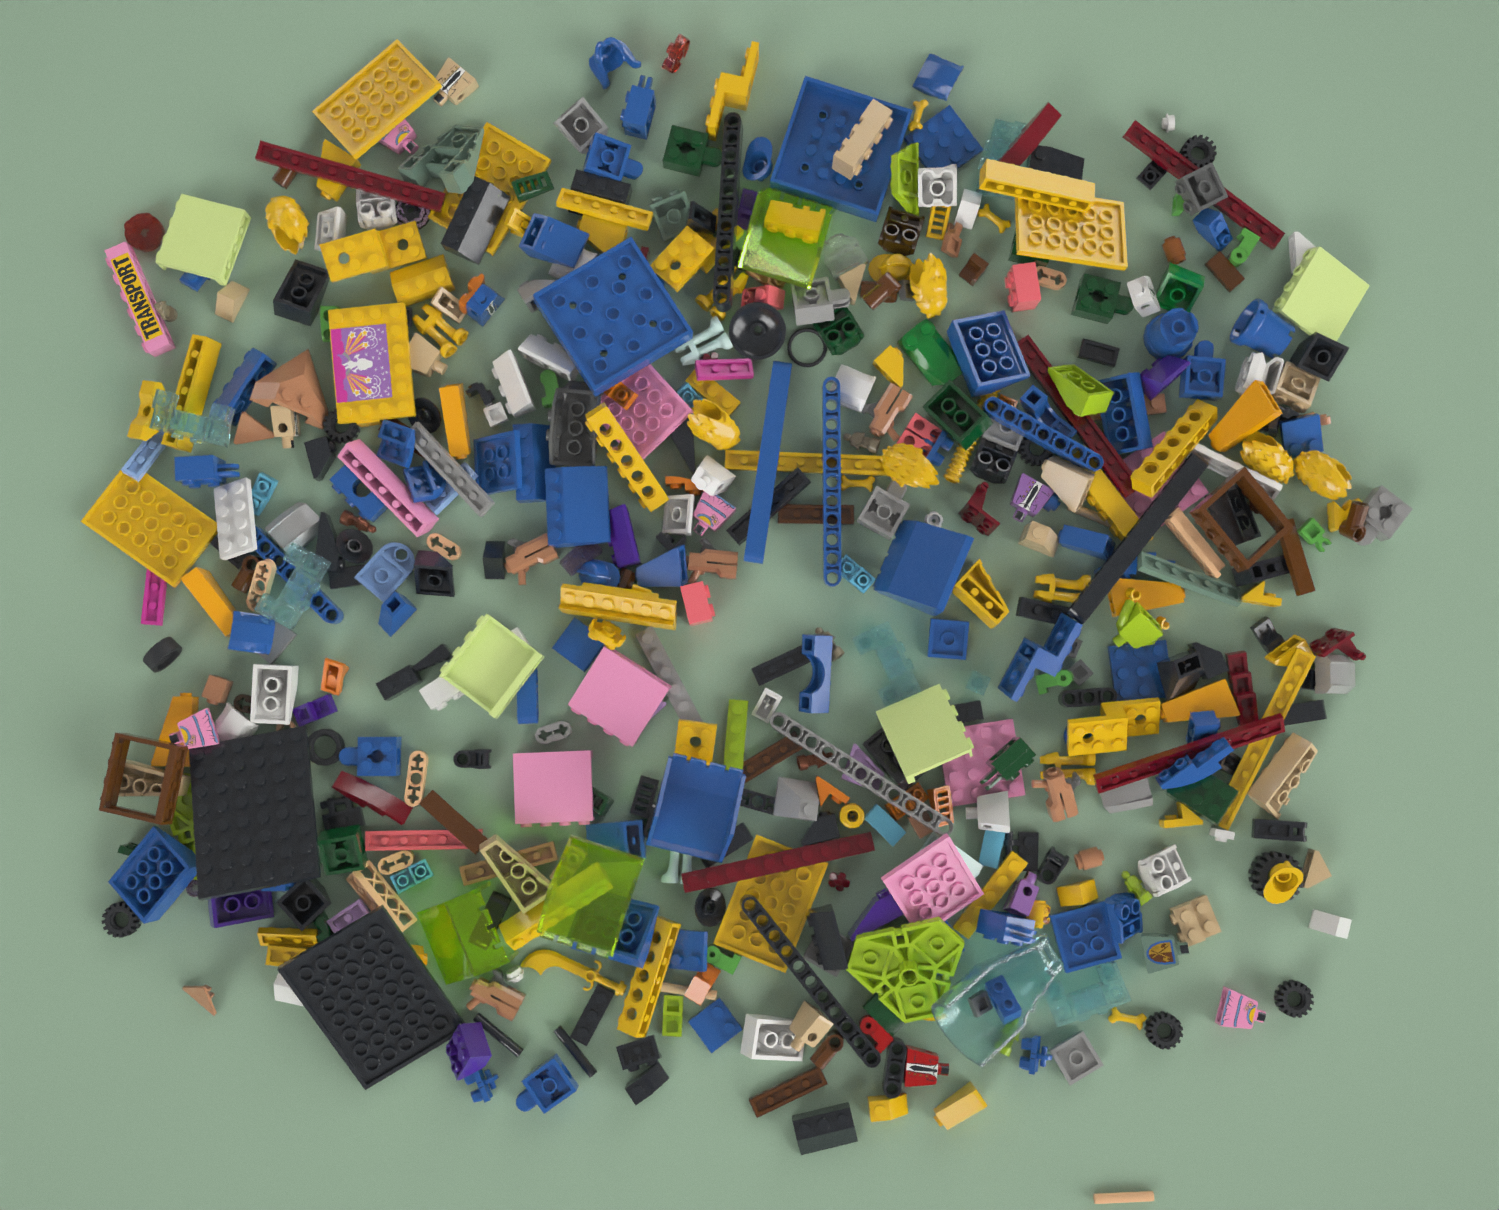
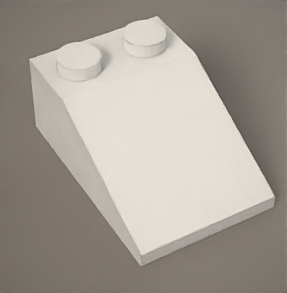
M253 664L250 723L290 724L298 686L299 666Z
M746 1014L740 1051L746 1057L762 1060L802 1061L804 1046L800 1052L790 1046L796 1036L789 1029L793 1019Z

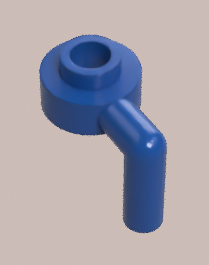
M1054 492L1042 508L1047 512L1050 510L1055 511L1061 504L1059 496Z

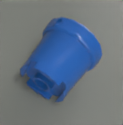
M1257 298L1243 310L1231 330L1230 342L1239 346L1245 345L1260 353L1263 352L1264 355L1273 359L1275 358L1274 354L1280 356L1292 340V337L1289 336L1290 330L1295 333V326L1268 308L1267 303Z
M1175 308L1166 313H1161L1152 318L1146 325L1143 334L1144 346L1149 354L1156 359L1159 357L1163 359L1167 355L1182 358L1193 346V340L1199 329L1198 320L1193 313H1188L1183 308Z

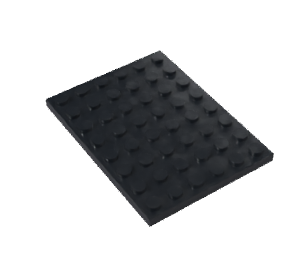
M305 725L221 741L216 745L189 749L198 899L200 901L321 877L308 731Z
M383 905L278 966L277 969L365 1090L449 1041L458 1025L465 1023Z

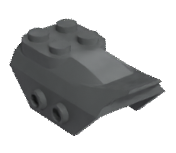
M570 380L564 387L556 388L552 410H548V421H551L550 429L546 431V440L549 441V464L568 467L596 466L597 445H599L596 437L598 435L594 430L591 432L586 426L585 422L587 419L585 414L601 404L602 393L595 397L586 382Z

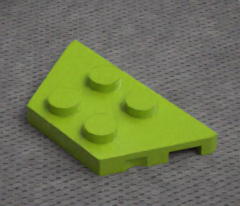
M916 142L891 155L890 168L892 195L909 214L919 216V143Z

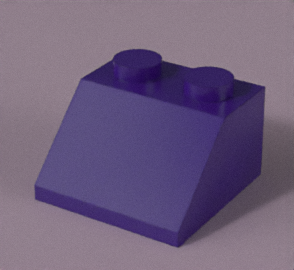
M1170 355L1163 359L1159 357L1151 364L1153 368L1150 370L1146 368L1140 373L1143 393L1151 401L1174 382L1191 363Z

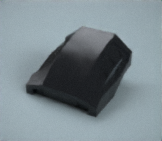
M982 438L970 470L976 477L993 484H1005L1018 451L1016 452Z

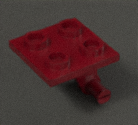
M982 482V484L976 487L974 494L958 514L963 521L975 526L979 533L989 536L1000 525V522L982 509L987 488H989L987 482Z
M1331 628L1325 632L1322 638L1316 639L1309 644L1312 653L1320 657H1326L1338 649L1355 661L1365 660L1366 654L1358 650L1352 642L1351 638L1355 636V633L1352 631Z

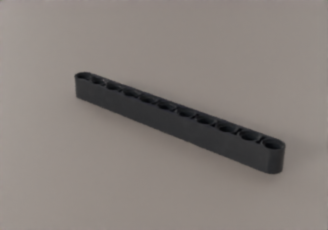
M736 112L728 113L724 119L713 283V301L719 312L729 311L733 300L743 125L740 115ZM728 192H733L732 195H726ZM726 210H732L730 213H724ZM726 227L731 228L728 231H723ZM730 245L729 248L722 249L723 246ZM723 263H729L726 267H721ZM728 281L725 285H720V282ZM720 299H727L724 303L718 302Z
M1195 451L1188 456L1066 611L1068 615L1080 624L1086 622L1209 465L1208 461Z
M751 894L742 896L740 906L744 913L829 1020L834 1023L833 1025L864 1064L870 1068L877 1067L880 1064L881 1056L756 897ZM749 899L754 900V906L751 909L744 907L745 902ZM760 915L766 916V921L763 924L757 923V917ZM773 930H777L779 933L776 939L769 938V933ZM784 946H790L791 950L788 954L784 955L781 953V949ZM796 961L803 962V965L799 970L793 969V965ZM809 976L815 977V981L811 985L805 984ZM820 992H827L825 999L818 1000ZM833 1007L839 1008L836 1015H830V1010ZM844 1023H851V1027L848 1030H842ZM857 1038H863V1042L860 1045H854V1041ZM869 1053H875L873 1060H866Z

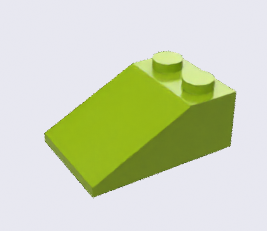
M1075 364L1048 368L1047 371L1067 407L1073 410L1075 415L1083 417L1084 415L1106 412L1114 394L1112 390Z

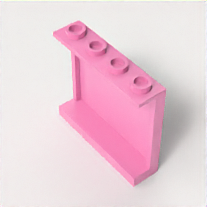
M604 646L568 705L572 707L571 710L574 713L586 716L587 721L591 724H598L603 727V731L608 735H615L620 738L619 741L625 746L630 745L633 747L672 686L617 650H610Z
M593 750L514 753L515 824H520L521 827H532V823H540V827L552 826L551 822H559V826L571 825V822L578 821L579 825H589L590 821L595 820L593 816L592 786Z

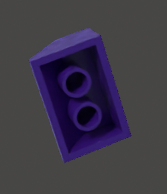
M626 504L610 509L611 542L608 544L614 550V554L611 555L613 564L617 565L619 569L642 564Z

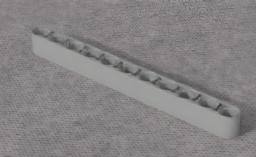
M776 712L771 716L770 724L774 730L938 835L943 836L946 833L949 835L953 831V823L950 819L781 712ZM776 717L784 719L782 726L777 727L773 724ZM793 727L801 730L798 737L790 735V730ZM810 737L817 740V744L813 748L806 745V741ZM831 748L834 754L830 758H825L822 755L823 750ZM842 758H846L850 762V766L846 769L839 766V761ZM864 769L866 777L858 779L855 775L856 770ZM873 780H881L883 787L880 790L874 789L872 787ZM897 790L899 792V799L891 800L888 796L889 791ZM908 800L915 802L916 808L914 811L906 809L905 803ZM924 811L932 813L933 818L930 822L922 819ZM942 821L949 824V831L946 833L939 830V824Z

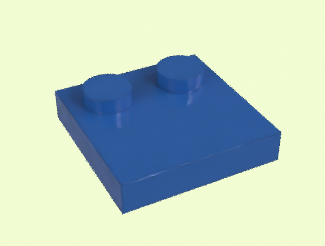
M1315 413L1279 422L1282 447L1285 451L1287 450L1289 457L1296 458L1302 451H1324L1319 414Z
M930 618L927 657L966 660L969 621Z
M680 929L669 962V969L707 971L708 931Z
M720 997L688 1020L711 1053L743 1030Z

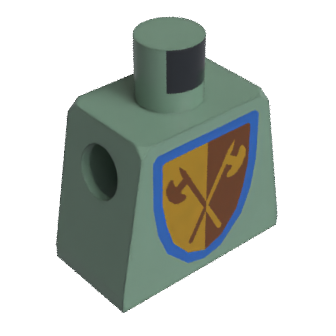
M1142 933L1141 935L1148 974L1179 965L1178 955L1190 954L1188 942L1176 943L1174 934Z

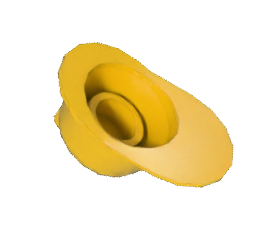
M902 254L878 255L869 263V275L876 282L887 272H890L897 281L909 280V270L913 263Z
M1287 860L1284 863L1273 866L1270 870V879L1263 890L1265 899L1273 904H1280L1289 900L1303 881L1301 870L1293 867Z

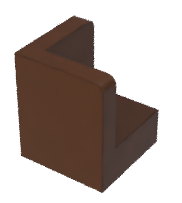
M973 253L959 273V277L971 286H974L987 269L989 263Z

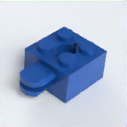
M641 75L638 86L632 85L631 90L626 93L625 102L627 105L626 109H622L620 117L625 135L645 140L648 138L656 108L654 90H651L652 77L647 78L645 85V75Z
M595 132L591 138L582 171L622 181L623 176L636 180L642 174L643 166L639 161L628 158L632 145Z
M1203 340L1194 347V356L1187 355L1184 360L1189 361L1191 364L1180 375L1179 398L1217 401L1223 397L1226 359L1213 358L1214 345L1210 341Z
M214 455L174 457L175 480L192 489L201 488V485L219 487L220 484H226V478L240 477L239 472L229 471L238 470L239 464H226V461Z
M358 737V747H345L339 754V760L343 765L357 766V776H400L402 737Z
M980 909L976 932L984 934L983 938L995 940L996 938L997 942L1008 945L1009 941H1011L1013 945L1023 946V943H1035L1033 935L1037 934V931L1034 930L1036 920L1009 912Z
M557 1053L524 1076L521 1082L526 1089L517 1096L516 1105L523 1112L529 1111L538 1105L543 1114H545L577 1091L578 1083Z

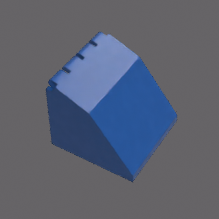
M903 520L895 533L896 538L892 540L888 549V556L885 557L880 568L881 573L877 575L874 582V590L935 617L942 613L946 607L974 538L923 522Z
M673 753V757L668 756L646 845L722 863L734 836L746 775L743 774L742 769L729 767V770H725L726 765L710 762L708 766L705 760L691 757L690 761L686 760L687 756Z

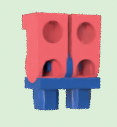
M915 413L896 444L905 443L906 445H913L923 449L922 455L932 465L939 467L945 457L937 453V450L941 447L948 452L954 442L946 436L947 432L942 431Z

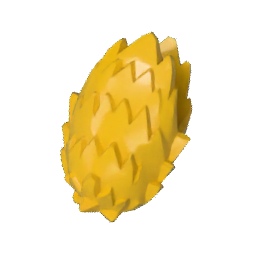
M276 196L271 198L265 209L268 228L271 229L275 240L284 251L288 250L296 255L299 248L302 250L304 247L309 222L305 213L301 210V206L292 197Z
M929 253L927 260L925 259L922 262L918 258L915 264L910 266L909 281L911 291L914 294L912 297L916 300L915 304L920 308V312L926 314L928 319H932L935 316L941 315L948 301L947 273L942 261L932 253Z
M707 399L693 400L694 407L691 409L694 412L693 414H688L689 421L687 422L693 435L710 443L717 450L733 448L741 441L739 438V427L736 426L735 421L729 417L725 410H722L717 404Z
M1256 431L1247 437L1246 440H1243V451H1240V454L1249 469L1257 471L1259 474L1273 479L1277 483L1287 484L1289 477L1294 476L1292 457H1289L1287 450L1285 451L1282 445L1273 437Z
M905 443L894 444L892 447L887 446V449H882L883 455L879 459L882 461L884 471L900 487L906 484L911 487L920 486L930 489L929 485H938L940 483L935 476L938 475V472L930 461L922 455L923 449L913 445H906Z
M1311 450L1307 452L1302 451L1293 460L1298 480L1301 479L1304 486L1307 484L1311 492L1315 491L1317 494L1331 500H1338V497H1347L1346 489L1352 488L1349 481L1352 480V477L1346 470V467L1338 462L1337 459L1331 458L1329 455L1317 450Z

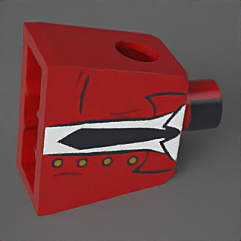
M906 1045L907 1052L903 1074V1084L905 1087L935 1085L937 1083V1075L948 1076L949 1064L938 1063L939 1056L937 1053Z

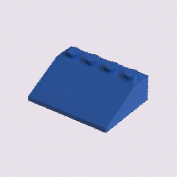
M1005 310L952 320L947 330V335L971 397L990 394L1030 378L1031 375Z
M607 466L545 469L548 545L564 548L611 542Z
M153 826L108 882L143 924L160 920L197 875L196 855L192 850L159 827Z
M606 892L577 911L566 941L571 949L643 969L650 951L659 906Z

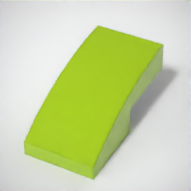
M664 995L662 1036L682 1037L683 996Z

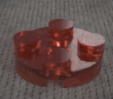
M679 34L675 43L671 42L666 51L669 55L662 64L663 69L673 74L679 69L682 64L680 60L682 57L685 58L690 46V40L687 37Z
M150 213L136 214L124 224L125 238L135 249L150 252L161 245L162 237L165 235L164 226ZM144 228L149 229L145 237L141 235Z

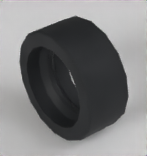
M166 637L149 649L143 658V662L154 673L160 672L176 660L182 652V647L172 637Z
M320 729L314 731L308 737L311 762L327 766L339 761V754L345 748V743L338 732L332 729ZM322 736H329L336 743L334 755L327 759L318 757L314 751L316 740Z

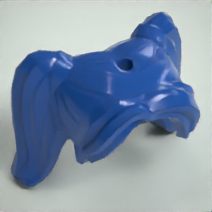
M608 37L603 42H598L595 46V53L589 58L590 69L600 81L603 89H607L610 86L608 72L620 67L624 61L634 69L640 68L641 62L635 59L625 43L613 37Z

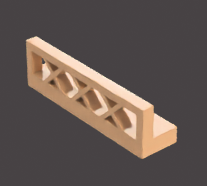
M1176 507L1164 523L1207 576L1212 578L1220 577L1221 573L1219 571L1226 565L1181 509Z
M368 860L366 867L371 871L372 879L365 878L361 873L362 870L353 871L346 878V881L371 911L383 905L403 933L417 921V918L372 862ZM375 884L383 886L384 894L377 893ZM387 899H392L396 902V909L389 908ZM399 914L406 915L410 922L404 926L399 920Z

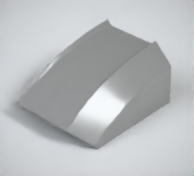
M584 97L576 101L553 122L557 129L581 154H587L591 138L595 132L607 136L609 130Z
M298 502L280 514L265 529L290 556L296 557L318 536L320 518L306 503Z
M1330 654L1326 657L1316 656L1314 660L1315 694H1347L1355 687V663L1347 656Z
M1148 778L1101 793L1103 806L1109 813L1153 805Z

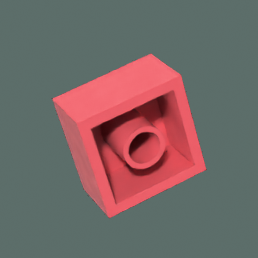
M1036 263L1012 265L1007 277L1004 279L1006 289L1009 288L1008 306L1012 307V312L1035 309L1041 301Z
M703 581L680 586L689 625L695 626L712 622L715 612L713 604L708 603L707 598L711 597L708 585H704Z

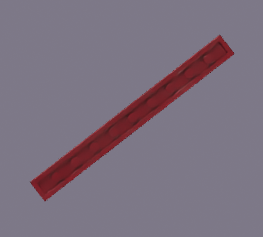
M1136 120L1122 137L1177 179L1200 169ZM1225 188L1228 197L1213 204V206L1240 227L1246 228L1260 237L1259 241L1271 250L1275 249L1285 233Z
M261 140L255 156L256 161L439 213L442 212L446 193Z
M1027 335L1019 340L1017 343L1029 371L1068 423L1077 430V435L1086 447L1102 456L1104 461L1102 468L1122 495L1127 498L1136 490L1132 489V471L1089 415L1077 416L1073 413V410L1067 407L1047 371L1049 367L1053 366L1031 337Z
M1277 713L1094 774L1096 790L1100 794L1157 775L1175 764L1179 758L1188 755L1191 760L1194 759L1199 752L1205 751L1213 742L1223 737L1235 749L1285 732L1284 717L1281 713Z
M871 832L686 872L681 874L684 892L689 893L875 851Z

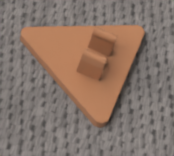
M241 412L234 444H243L275 437L273 431L246 412Z
M208 985L182 987L187 994L215 1016L217 1012L211 1000L214 993L210 992L212 987Z

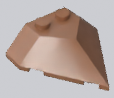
M309 349L255 382L249 399L265 407H269L273 402L306 416L305 423L321 430L324 428L323 422H326L324 418L325 416L328 417L329 412Z

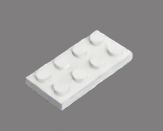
M245 477L214 488L220 559L228 560L257 550L251 480Z

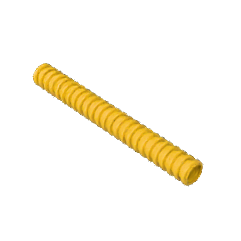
M1001 389L980 396L981 399H978V404L976 405L982 409L983 403L990 397L997 398V393H1000ZM992 402L987 404L989 410L994 407ZM976 441L967 450L960 445L956 447L955 450L957 452H954V458H951L952 463H949V469H946L947 474L943 476L947 481L955 484L960 482L959 478L962 477L961 473L965 471L963 468L967 466L966 462L970 460L968 457H971V451H974L973 446L977 444Z

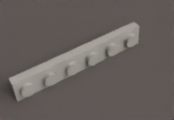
M415 422L411 429L415 430L414 447L480 517H483L495 502L420 422Z
M649 627L637 633L635 636L657 677L672 686L667 696L679 719L703 722L654 628Z

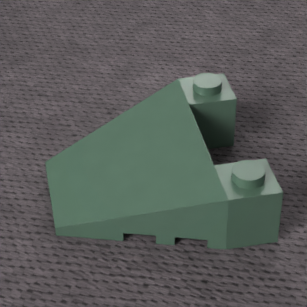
M453 126L437 137L438 142L431 147L427 144L423 147L424 151L417 156L415 154L411 155L398 167L403 180L425 187L431 178H440L448 192L458 194L466 192L474 181L484 129L483 127Z

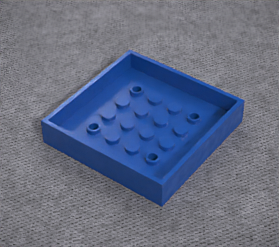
M805 76L770 179V189L877 222L891 180V155L901 149L913 110ZM875 99L893 110L891 116L893 121L888 129H883L881 133L883 136L877 145L874 143L871 148L873 152L868 160L864 159L861 165L863 167L858 176L854 175L850 180L832 169L833 155L837 150H840L845 138L850 139L849 135L856 123L860 124L859 119L870 102ZM820 114H825L826 117H825V118H820L819 115H820ZM807 166L809 169L805 171L802 167ZM860 183L862 187L858 188L855 184Z
M632 237L533 294L534 303L595 397L693 339L691 327ZM624 275L626 278L621 280L619 276ZM575 304L576 308L571 309L570 305ZM654 322L657 325L655 327H651L649 324ZM607 352V356L602 357L600 353Z

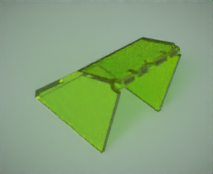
M764 187L757 193L737 267L810 290L837 209L824 204L820 205V209L826 210L824 225L818 243L808 244L797 237L789 238L784 233L769 232L764 228V219L770 200L791 203L793 207L799 209L808 206L810 211L820 212V209L819 211L816 210L818 202L803 198L801 205H799L800 197L785 193L784 198L780 199L782 191Z
M570 834L547 889L537 932L541 933L540 937L553 941L555 935L559 936L557 943L572 947L575 941L578 942L576 946L578 950L591 954L592 949L596 948V956L606 959L609 956L613 957L645 858Z
M490 881L417 912L446 985L473 978L511 962L519 954L518 950L506 954L503 946L495 948L494 945L501 941L495 927L487 929V926L493 924L488 909L482 911L479 909V907L486 905L480 891L490 886Z

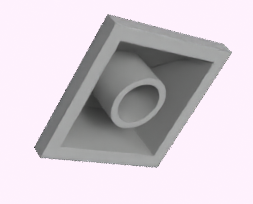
M531 280L530 282L525 281L519 286L520 288L517 291L531 313L538 310L533 300V294L556 280Z
M778 777L773 816L817 821L819 798L816 782Z

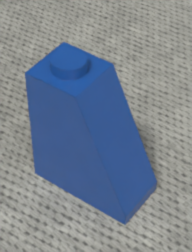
M1065 524L1063 530L1061 529L1058 534L1059 544L1062 547L1105 561L1113 553L1116 545L1107 534Z
M679 545L637 567L635 578L638 581V586L680 587L686 584L688 576L685 545Z

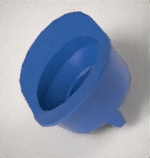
M757 137L748 145L742 170L747 180L763 182L772 172V144L767 138Z
M591 559L584 563L580 569L576 570L579 573V579L582 584L586 582L617 587L620 580L619 571L614 564L598 559Z

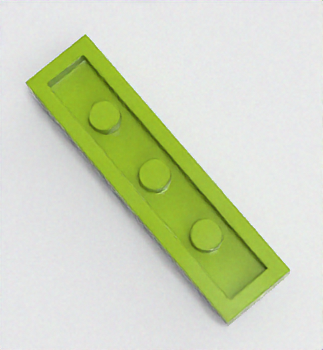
M729 699L724 753L725 770H729V767L743 770L749 704L747 700Z

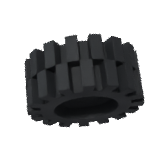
M1203 135L1190 137L1179 152L1198 168L1213 162L1217 155L1215 151L1216 145L1212 146L1213 140L1209 142L1207 141L1209 137L1203 138ZM1198 147L1203 150L1204 158L1202 160H1196L1192 157L1191 150Z
M334 408L333 412L329 411V416L324 418L326 422H323L325 426L323 429L327 433L326 435L337 443L343 442L346 444L348 443L347 441H354L353 438H357V432L360 433L361 430L357 423H349V427L345 432H337L335 424L338 421L337 409Z
M1038 431L1039 438L1045 440L1047 437L1045 432ZM1023 437L1018 453L1021 454V460H1025L1024 463L1031 464L1030 466H1041L1045 459L1053 456L1054 453L1045 448L1041 455H1033L1029 449L1032 441Z
M125 901L111 904L110 907L105 909L106 913L102 915L105 920H102V924L105 923L106 925L103 929L108 930L107 934H113L112 937L115 938L132 935V933L137 931V928H140L141 924L139 922H142ZM119 912H124L128 915L129 921L125 927H121L116 923L115 918Z
M1289 980V982L1284 981L1283 985L1279 984L1277 986L1279 990H1275L1277 996H1274V1000L1277 1001L1275 1004L1281 1012L1293 1018H1296V1016L1301 1018L1302 1014L1305 1016L1308 1014L1307 1010H1312L1310 1005H1314V1001L1311 1000L1314 996L1310 993L1312 992L1310 988L1305 984ZM1293 991L1298 992L1301 996L1300 1003L1296 1006H1290L1287 1001L1289 993Z
M1160 1011V1013L1155 1012L1154 1016H1149V1021L1146 1020L1145 1024H1147V1027H1144L1145 1035L1156 1047L1169 1050L1171 1049L1170 1047L1175 1048L1177 1042H1181L1179 1039L1180 1037L1183 1038L1181 1033L1183 1027L1180 1025L1181 1022L1172 1014L1165 1013L1164 1011ZM1162 1023L1169 1024L1171 1028L1169 1036L1161 1038L1157 1034V1027Z

